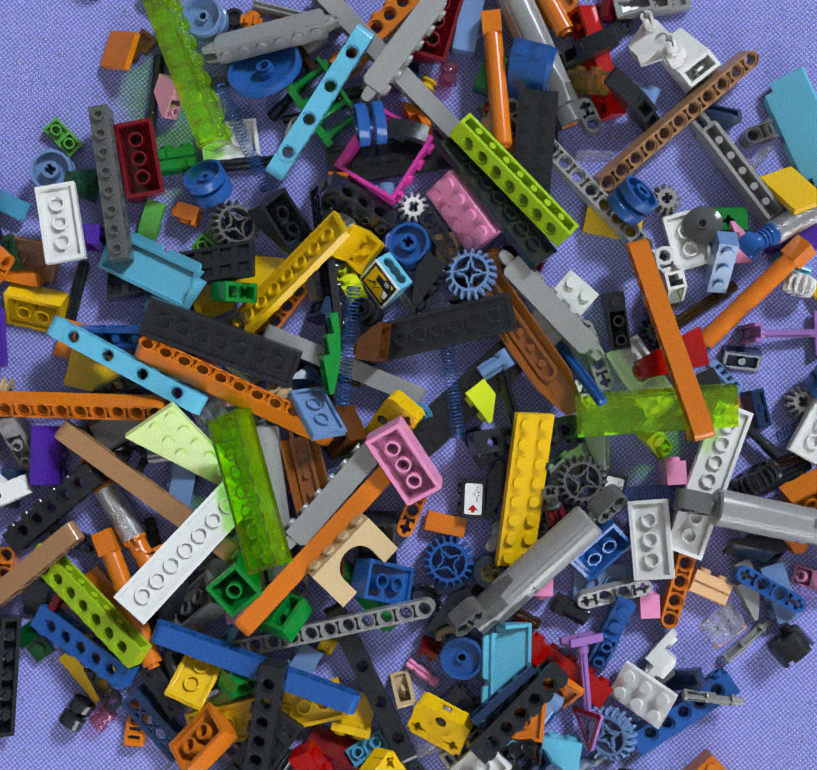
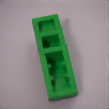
M338 312L325 313L328 333L321 334L324 354L317 355L324 393L329 395L334 394L340 365L341 334Z

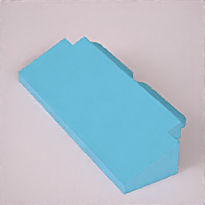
M800 67L769 83L773 92L765 96L766 99H764L763 104L769 118L773 119L772 124L776 133L779 134V137H784L783 149L791 166L805 179H812L817 187V94L805 68Z
M131 233L134 261L115 264L110 261L106 242L98 265L99 268L168 302L189 309L207 283L200 279L204 273L201 270L202 265L200 262L174 250H168L167 253H164L163 245L140 234Z
M498 622L494 626V632H487L483 636L481 676L485 679V685L481 688V704L528 662L531 664L532 623L504 622L500 624ZM491 714L486 716L481 722L483 723ZM511 739L510 743L518 742L520 740Z

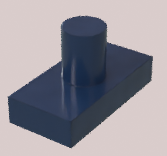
M701 667L674 669L675 675L667 681L670 690H683L684 688L696 690L707 687Z

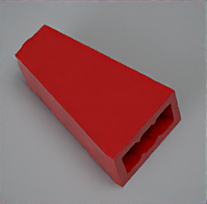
M701 327L694 328L681 335L693 369L709 365ZM660 348L633 362L632 372L634 377H637V381L669 374Z

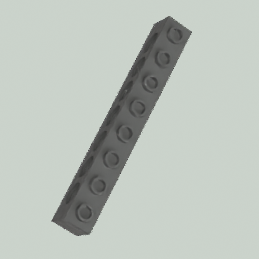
M108 104L88 107L109 260L115 264L134 261L122 170L114 130L113 110Z

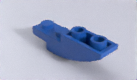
M617 596L612 607H609L597 632L603 633L604 641L592 644L587 657L589 666L604 672L620 642V636L636 608L635 602Z

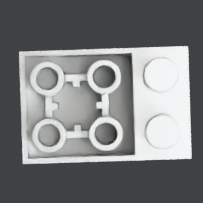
M680 27L673 34L688 55L684 64L678 69H669L663 61L659 62L681 90L687 94L713 74L721 63L707 47Z

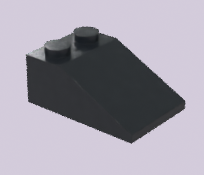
M285 187L270 193L247 211L257 228L288 255L312 233Z
M364 511L362 514L367 516L397 547V511ZM358 546L359 558L380 560L368 547ZM397 550L386 562L397 564Z

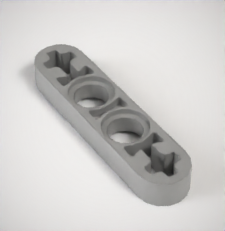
M585 319L582 322L585 326H590L595 330L592 322ZM584 354L597 386L602 391L611 389L614 380L605 355L600 358L603 362V367L597 370L593 367L594 360L587 354ZM606 370L603 377L609 380L607 387L600 385L602 377L601 375L596 376V373Z
M634 577L582 589L577 593L576 599L579 607L590 609L614 603L617 596L625 599L645 596L652 591V583L650 580L634 581ZM641 583H645L644 588H641ZM623 586L629 588L628 592L623 594L618 592V590ZM603 591H608L610 593V595L606 598H601L599 596L600 593ZM587 596L588 601L584 602L583 597Z

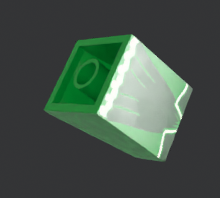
M244 548L214 572L205 588L232 618L263 593L257 562Z

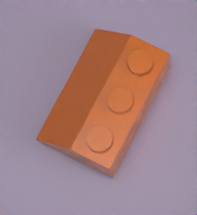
M817 468L780 486L781 501L817 509Z
M208 702L168 745L180 770H208L239 735L231 721Z

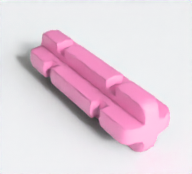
M410 657L406 662L405 666L409 670H413V673L424 681H428V684L433 687L439 684L440 678L435 674L432 675V672L422 664H417L415 659Z

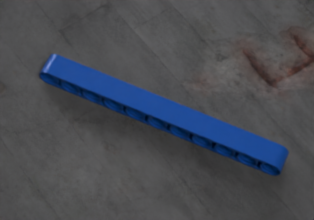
M162 619L157 620L150 639L153 643L256 681L259 679V676L256 675L257 667L266 658L265 656ZM292 666L288 668L286 692L346 714L353 715L361 697L359 691ZM266 679L269 684H274L272 680Z

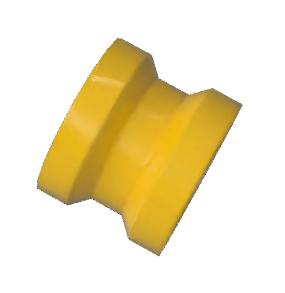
M337 638L322 640L316 649L319 651L323 650L330 657L339 641Z

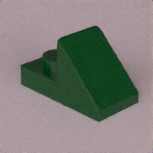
M31 620L21 627L20 648L21 650L27 648L36 663L53 653L55 649L47 637L36 633V629L30 626Z

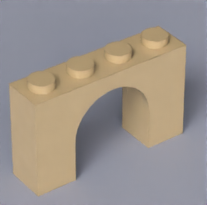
M362 513L352 519L351 524L338 534L337 539L331 545H328L324 549L323 554L317 560H314L306 570L343 607L357 593L341 576L340 562L344 554L353 547L365 546L385 563L398 549Z

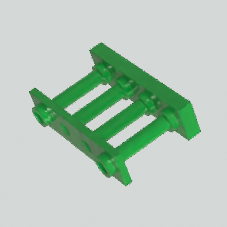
M316 58L319 63L318 67L298 82L290 83L285 87L301 111L311 96L308 99L304 98L302 100L298 93L301 92V88L323 72L327 73L330 64L326 59ZM333 82L325 85V90L328 92L336 88ZM343 89L340 91L342 98L331 105L315 130L327 148L334 146L332 141L337 134L354 123L353 113L330 131H325L321 126L326 118L345 104H348L353 111V103ZM306 116L307 120L312 125L315 121L314 116Z

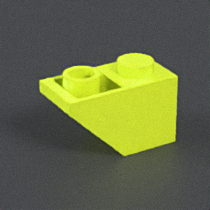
M348 263L339 265L337 280L340 281L345 296L348 293L360 294V296H347L368 298L354 269ZM347 286L360 287L361 289L351 290H359L361 292L349 291Z
M483 379L464 393L466 395L464 400L471 408L474 406L477 409L478 413L476 415L482 423L486 421L487 424H490L493 421L496 394L485 379Z
M646 416L632 429L638 439L659 460L668 455L674 448L661 428Z

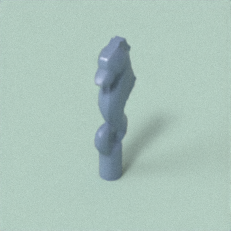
M596 751L592 759L583 758L580 760L579 770H590V766L598 767L603 763L608 767L614 761L611 762L610 758L604 760L603 754L597 756Z

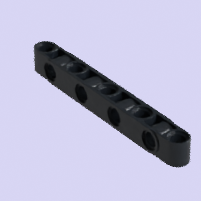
M338 602L323 609L327 618L348 614L345 607ZM346 620V625L349 628H353L352 621ZM358 633L337 637L399 761L404 766L419 758ZM359 661L367 662L368 666L365 670L357 668L356 665ZM378 696L384 697V704H375V698ZM395 732H400L403 735L398 741L392 739V735Z

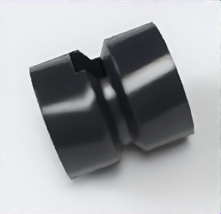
M359 297L360 299H355L354 301L360 303H351V305L359 306H350L352 309L359 310H349V312L359 313L350 314V316H355L352 319L358 320L359 323L368 327L383 320V309L371 300Z
M75 693L68 702L69 707L64 708L58 719L66 728L76 732L80 731L86 723L85 717H89L92 714L96 705L88 697Z

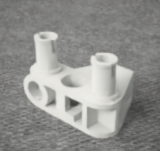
M644 11L645 17L641 13L640 19L643 24L628 45L631 57L640 67L663 61L669 69L680 68L688 57L683 46L675 39L673 33H669L653 18L652 11Z
M662 246L652 250L670 304L684 301L687 282L683 268L676 264L672 247ZM661 253L665 255V261L659 258Z
M0 474V507L32 494L36 489V485H30V479L27 478L26 474L9 481Z

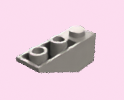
M0 417V433L21 469L30 468L31 430L26 417Z

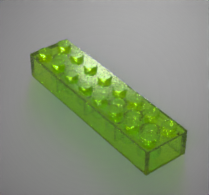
M142 0L198 148L213 152L232 144L230 139L232 137L231 131L225 126V115L221 108L218 107L217 94L210 86L211 78L204 70V60L196 49L198 44L195 37L190 33L189 28L191 26L188 19L184 17L182 11L184 7L181 0Z
M733 383L699 385L714 428L739 427L738 387ZM674 387L603 392L607 397V403L601 407L594 402L589 393L573 394L577 437L688 430Z
M251 408L233 409L208 420V428L247 574L264 572L293 562Z

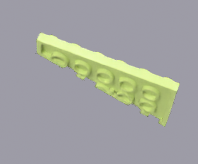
M173 401L125 434V438L217 485H220L226 477L238 488L248 483V478Z

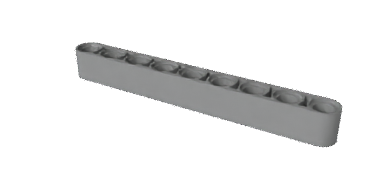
M267 324L263 334L264 337L302 350V360L319 366L317 355L324 354L323 346ZM340 355V358H345L343 360L354 361L341 362L354 365L341 366L353 369L341 370L353 373L342 374L352 376L346 378L358 381L388 395H391L395 390H400L414 402H422L426 392L425 388L358 360L348 359V356L342 357Z

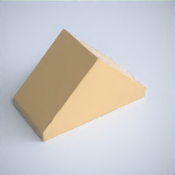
M405 669L390 674L397 709L416 704L417 698L409 670Z

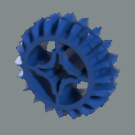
M442 535V542L440 543L435 538V546L432 543L428 544L432 550H424V553L429 556L422 557L423 561H428V563L423 564V568H429L425 572L426 576L433 574L430 581L433 582L437 578L436 584L438 586L444 581L445 588L448 587V582H451L452 587H455L454 581L456 580L461 585V577L466 580L468 579L465 572H473L472 569L468 568V566H474V562L468 560L474 558V555H467L471 548L467 547L464 549V546L467 544L466 541L458 544L460 537H457L454 542L452 541V535H449V541H446L445 536ZM443 546H454L460 551L449 554ZM439 550L442 558L437 565L433 566V555ZM443 553L449 559H454V561H451L453 569L448 564H443V561H445ZM464 556V565L458 573L455 563ZM448 569L453 576H442L437 571Z

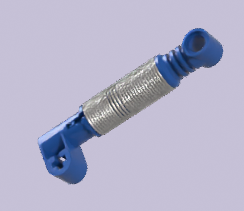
M817 207L795 215L789 210L766 222L758 231L754 233L749 231L741 236L738 240L739 249L750 259L757 257L763 249L770 245L780 244L816 224Z

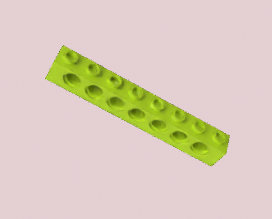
M471 113L464 117L449 133V136L556 247L579 227L569 214Z
M65 555L40 575L57 595L69 605L70 609L82 619L83 623L121 660L123 665L129 669L142 663L153 646Z

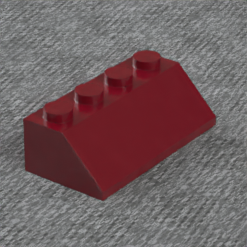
M447 0L444 18L441 22L437 20L434 24L436 28L430 37L425 36L423 39L425 43L419 51H414L412 54L414 61L424 64L446 62L464 0Z
M152 118L114 124L126 199L132 204L146 202L147 199L153 200L164 194L165 188Z
M322 724L313 725L306 742L313 739L315 744L320 747L323 756L331 763L333 770H359L361 766L354 767L345 751L359 740L348 735H337L334 733V730Z

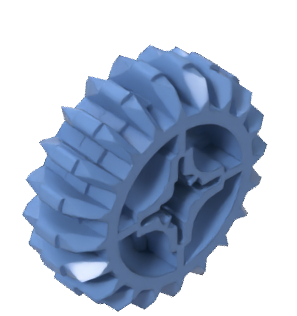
M473 248L470 250V253H467V250L464 249V255L456 253L457 259L451 258L452 264H447L449 271H445L448 277L445 279L446 284H449L448 289L450 291L453 290L454 296L459 295L461 300L465 296H467L468 301H471L472 296L475 299H479V294L485 297V290L488 292L492 291L489 285H496L493 279L497 278V273H494L497 268L493 265V259H489L487 253L482 256L481 250L475 254ZM475 262L482 264L486 268V272L476 269ZM467 263V266L465 268L459 269L462 265ZM473 270L474 274H472L471 278L469 279L468 276L471 274ZM456 278L465 280L467 288L460 286L456 282ZM483 281L480 285L474 287L476 282Z
M612 706L601 707L595 711L603 714L604 719L601 725L602 733L599 732L594 749L597 750V756L603 754L604 760L610 758L611 762L616 759L621 761L635 750L634 745L638 742L635 737L638 735V732L633 731L636 725H631L632 717H625L626 711L620 713L617 707L615 709ZM621 734H623V744H621Z

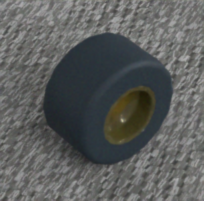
M491 553L479 556L474 561V566H472V576L476 584L483 589H486L507 569L506 566H497L495 564L496 555Z

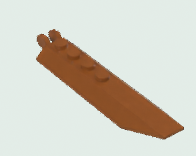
M500 273L496 279H493L496 285H489L492 291H484L485 297L509 291L518 330L499 334L498 336L536 390L565 415L569 416L584 406L570 368L505 276Z
M288 430L290 439L279 441L298 518L301 515L299 510L305 503L310 505L314 500L312 495L320 487L322 490L327 485L325 481L328 475L320 444L303 436L294 438L293 432ZM344 556L342 557L340 562V573L343 579Z

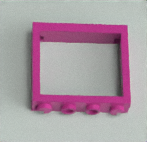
M384 108L387 124L390 118H400ZM356 134L353 135L334 164L335 172H348L349 181L394 207L396 202L402 200L405 194L403 191L406 186L410 187L413 183L415 172L417 170L420 171L423 167L426 155L432 153L435 147L433 145L434 137L428 134L426 143L392 195L347 169L360 149Z

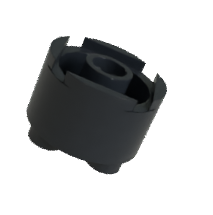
M789 623L780 629L781 634L777 638L773 636L765 643L768 646V651L783 668L790 667L788 663L791 661L794 663L800 661L811 651L812 648L809 645L814 646V642L798 624H792L791 626Z

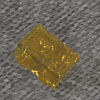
M575 66V70L567 71V74H573V87L576 94L608 95V88L603 81L610 74V71H602V67H591L590 70H586V66Z

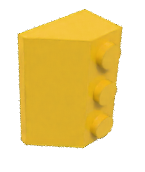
M13 282L3 293L7 324L46 332L55 315L65 319L69 303V293Z

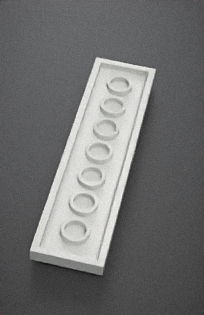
M715 400L710 414L715 437L701 440L684 488L710 494L718 488L727 490L754 413L720 400ZM676 510L671 522L673 551L701 561L714 525L710 524L708 516Z
M226 477L113 598L144 625L249 512L255 503Z

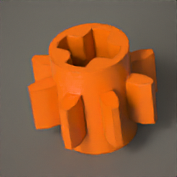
M248 10L246 15L241 14L239 23L241 27L245 28L261 24L263 19L260 18L258 12Z

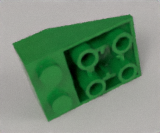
M290 592L256 629L292 643L313 610L304 597Z

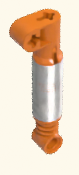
M83 458L80 459V464L83 462L89 463ZM105 475L108 480L94 491L95 496L107 514L108 519H110L109 521H111L110 523H112L123 545L129 548L136 563L141 568L163 544L153 549L150 547L146 539L147 534L142 528L141 523H139L140 521L134 511H132L133 509L125 498L126 496L120 486Z

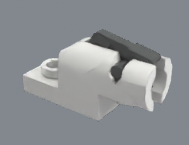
M674 628L669 629L645 656V659L650 664L647 663L643 671L662 684L675 675L674 667L677 657L666 648L667 646L671 648L678 640L676 638L677 631Z

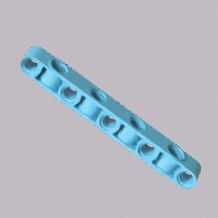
M360 24L355 27L265 170L267 173L281 182L284 180L370 46L375 34ZM349 49L357 51L355 58H348L346 56ZM329 82H333L336 85L335 90L332 92L325 90V85ZM307 115L314 116L315 121L312 125L304 123ZM286 148L293 149V156L291 158L284 157L283 152Z
M54 316L46 331V334L168 401H173L176 405L193 414L200 415L209 398L178 379L138 361L130 353L60 316ZM77 332L79 338L75 342L73 340V335ZM109 351L113 353V358L110 361L107 358ZM143 369H145L148 374L146 379H143L141 377V372ZM177 388H180L182 390V396L180 398L176 397L175 391Z

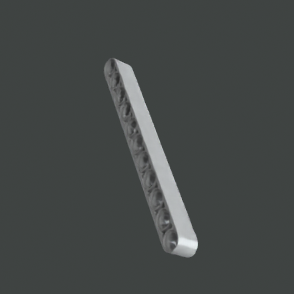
M312 0L326 15L339 14L341 22L339 29L348 38L358 24L375 34L373 41L364 53L374 63L387 45L344 0ZM404 65L401 69L403 71L402 75L397 81L393 80L392 84L413 106L417 107L427 116L432 126L445 139L450 137L449 133L460 121Z
M509 98V106L515 109V112L510 113V124L516 131L518 101L514 98ZM554 140L555 153L553 154L552 169L625 245L646 238L652 251L653 241L638 225H630L621 218L620 223L613 222L612 216L617 214L608 202V194ZM559 161H565L568 167L562 168L559 165ZM573 174L579 175L580 178H581V181H580V182L574 181L573 178H572V175H573ZM591 188L594 191V195H588L585 189ZM599 202H605L607 209H601ZM626 229L633 231V237L626 235Z
M421 597L304 623L297 634V640H293L292 643L278 638L279 644H276L273 641V635L261 632L252 634L249 637L237 638L230 644L235 646L240 644L243 649L262 654L424 619L434 612L436 603L430 597ZM421 603H427L430 611H423ZM403 607H407L408 609H410V616H406L403 614ZM384 611H387L391 614V620H387L384 618ZM365 615L372 618V624L365 622ZM346 620H351L354 627L349 628L346 625ZM328 624H332L334 626V632L328 630ZM309 628H313L316 631V636H312L309 633ZM255 640H258V641L260 642V644H261V647H260V648H258V647L255 645V643H254Z

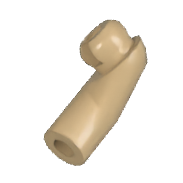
M450 625L441 627L439 631L435 632V640L437 642L445 641V635L455 634Z

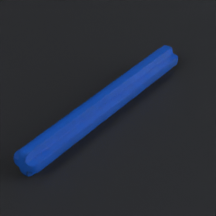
M564 341L555 345L556 350L594 402L600 407L605 405L607 397Z

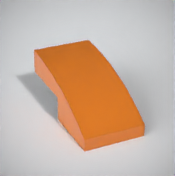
M402 102L405 119L430 126L428 134L433 136L432 123L427 116L412 104Z
M427 510L423 529L464 538L468 519Z

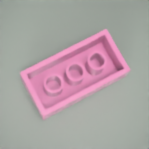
M453 169L449 170L426 193L468 253H470L472 248L475 250V253L482 250L501 233L500 229Z
M402 415L367 435L366 445L407 506L441 489L442 476Z

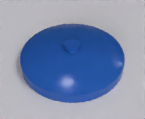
M294 46L232 62L227 73L228 82L233 91L242 97L260 98L269 96L282 90L296 78L302 66V58L298 48Z

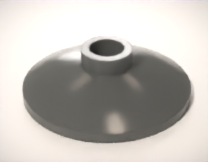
M698 206L692 209L686 215L683 223L686 236L697 244H708L714 241L716 231H722L723 220L720 213L710 206ZM702 220L706 221L704 227L699 226V222Z

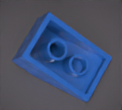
M517 37L514 38L507 75L508 99L514 98L519 101V89L546 91L557 48L548 44Z
M612 519L603 524L598 523V521L595 522L601 529L602 535L571 562L589 582L631 548V540Z
M356 557L351 587L357 593L353 597L387 604L408 601L411 596L415 568L389 562L384 563L381 560Z

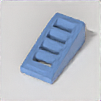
M717 358L705 366L706 369L714 367L722 383L717 388L724 399L743 389L739 381Z

